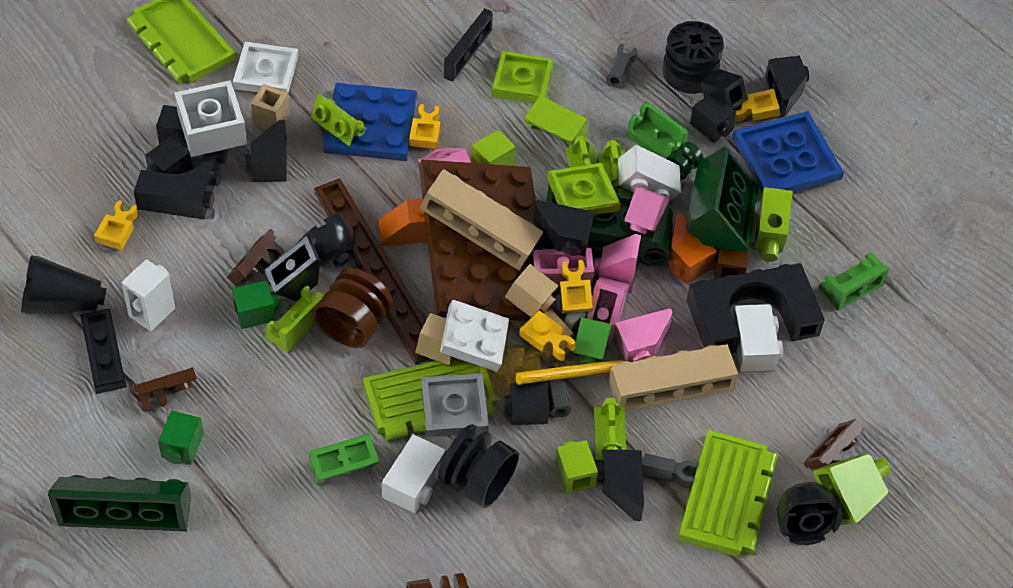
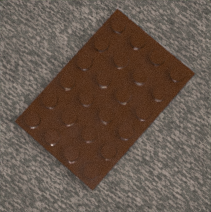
M421 160L419 173L423 199L444 169L456 175L476 190L482 191L495 202L509 208L510 211L524 220L533 223L538 228L533 221L536 199L531 167ZM424 212L436 315L447 318L449 305L452 300H456L509 318V320L529 321L531 317L505 298V296L529 264L533 266V250H543L540 238L521 269L517 270Z

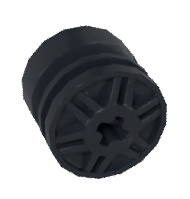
M686 21L677 24L669 32L662 67L663 77L668 85L677 91L687 94L702 93L700 82L720 69L724 42L719 31L711 25L700 21Z
M470 424L458 434L448 448L440 464L438 479L446 485L451 484V487L457 492L466 487L465 496L481 507L487 508L498 499L508 485L516 470L520 453L501 440L491 446L492 436L488 432L482 433L478 426Z

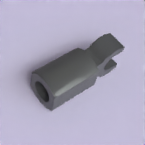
M624 44L618 46L617 55L606 78L609 86L619 89L623 87L632 63L637 58V48L634 47L631 53H624Z
M564 379L544 381L547 382L551 416L555 418L569 415L571 408Z
M645 453L642 473L644 476L666 481L676 480L683 487H692L694 478L686 476L684 472L695 473L697 464L693 461L677 463L673 459Z

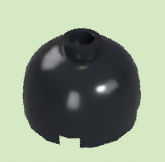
M336 213L324 219L325 225L320 228L314 226L299 240L300 242L306 236L311 238L320 258V268H329L333 265L336 268H340L351 259L348 254L354 248L355 233L344 215Z
M815 482L799 483L788 488L781 495L776 508L778 525L782 535L789 537L790 542L797 545L820 543L825 540L824 535L831 529L835 533L843 520L841 507L832 492Z

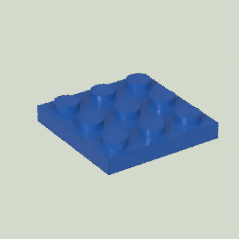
M335 83L332 100L347 114L356 120H361L366 131L360 137L358 135L353 136L351 145L348 146L326 130L323 145L324 153L407 161L417 91Z
M809 111L733 131L732 139L761 192H763L764 187L790 190L794 193L838 181L843 177L844 172Z

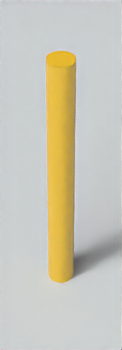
M619 359L518 372L515 378L517 384L522 385L610 373L611 366L625 360Z

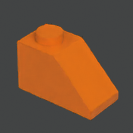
M423 199L406 200L378 220L381 246L428 242L424 211L419 208Z
M679 213L675 217L668 265L675 276H679L688 284L713 269L717 251L712 246L703 245L697 237L692 236L686 227L687 219Z

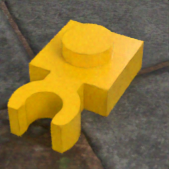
M774 89L747 94V101L734 109L739 110L736 111L734 122H741L747 116H752L753 121L780 116V108Z
M420 104L418 108L419 118H413L409 146L437 149L441 129V121H438L439 106L435 105L432 113H426L424 111V104Z
M117 201L114 206L115 215L106 214L95 232V243L123 250L134 230L132 221L137 218V206L133 204L129 211H123V201Z
M583 260L578 261V271L571 272L567 267V261H563L561 272L567 281L560 282L559 284L562 314L591 312L593 304L590 280H581L585 269Z
M538 311L520 328V337L542 353L549 347L557 360L563 361L565 359V351L560 349V347H567L571 351L575 349L576 342L574 339L567 335H561L563 327L541 311Z

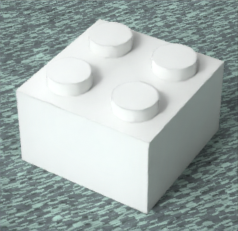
M231 80L175 92L178 116L191 157L247 144L245 123Z

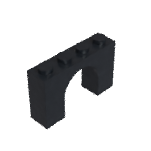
M163 105L156 124L159 144L172 136L184 148H188L177 107ZM228 149L202 154L204 158L197 167L181 174L141 170L134 189L137 210L205 219L207 209L213 207L214 186L218 187L220 184L221 164H226Z
M801 263L783 264L766 270L757 269L740 275L731 274L708 281L699 280L689 285L686 301L704 348L709 345L720 346L728 344L730 352L736 353L740 335L730 307L745 299H758L774 306L783 318L791 341L820 336L825 321Z

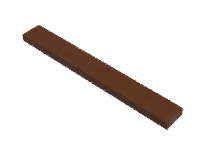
M339 178L315 187L314 194L327 216L342 213L353 228L356 240L350 255L357 267L381 281L389 290L393 298V306L386 316L415 365L430 359L415 353L419 335L426 320L341 179Z

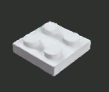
M245 42L233 79V89L259 92L262 85L265 84L289 92L299 56L298 49Z
M452 300L448 308L440 353L498 372L502 365L509 318Z

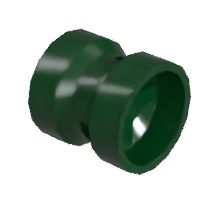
M684 142L677 149V153H671L666 159L680 166V180H684L691 173V169H697L698 162L703 160L704 157L701 150L695 144Z

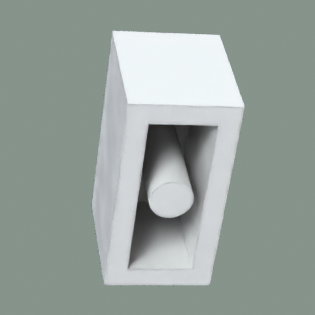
M634 145L618 158L619 186L633 193L636 187L644 188L669 197V201L681 193L679 165L638 145Z
M146 259L121 282L129 317L149 331L156 328L175 309L170 274L163 266L154 265Z
M771 304L735 306L733 319L740 335L736 350L740 372L776 370L779 358H783V343L781 340H777L776 333H778L779 324L777 316H773Z
M412 434L382 481V498L415 514L421 504L426 505L432 495V486L436 480H439L438 471L446 450Z

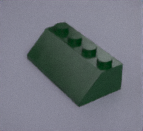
M726 146L698 162L686 227L689 233L697 237L703 245L746 252L749 250L759 186Z
M73 475L71 477H59L48 493L58 526L187 532L192 498L188 482H182L177 479H169L167 481H151L147 478L124 480L112 476H106L101 479Z

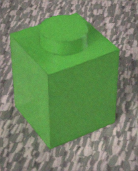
M581 317L575 349L573 350V353L580 354L579 360L589 363H596L597 358L604 360L612 324Z

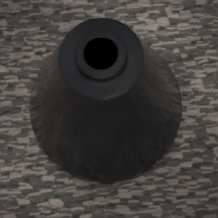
M31 255L23 292L21 313L30 315L97 311L98 305L104 306L107 288L101 287L102 281L38 255Z

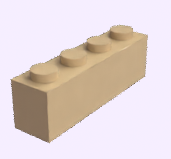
M444 169L426 193L419 207L424 212L517 270L521 269L544 232L533 223L524 220L510 211L509 208L500 205L487 197L482 191L476 190L456 175Z
M728 344L720 346L709 345L699 350H682L667 356H651L640 361L620 362L617 365L611 366L609 384L617 403H619L620 407L625 408V411L733 391L737 382L738 372Z

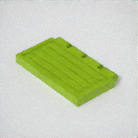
M153 0L132 10L133 15L126 20L131 29L139 35V38L153 52L162 65L167 68L168 72L178 83H183L187 80L189 83H192L236 60L234 50L189 0Z
M453 357L449 365L433 361L364 377L363 386L378 435L385 434L386 440L391 441L408 437L407 428L409 427L412 428L414 435L426 432L421 377L483 373L488 417L494 416L493 407H497V399L486 368Z
M708 429L678 540L740 557L741 552L754 554L759 535L757 530L761 527L766 507L763 503H766L772 483V478L770 477L774 475L778 455L767 451V445Z

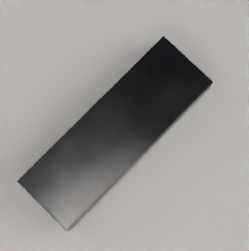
M484 8L444 59L445 79L453 81L491 33L493 25L492 11Z
M110 308L80 314L96 394L126 388Z

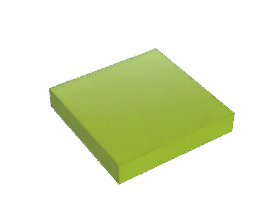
M501 51L491 97L533 104L540 95L546 98L554 59Z
M602 163L548 171L547 180L558 204L593 211L594 215L620 210L621 204Z

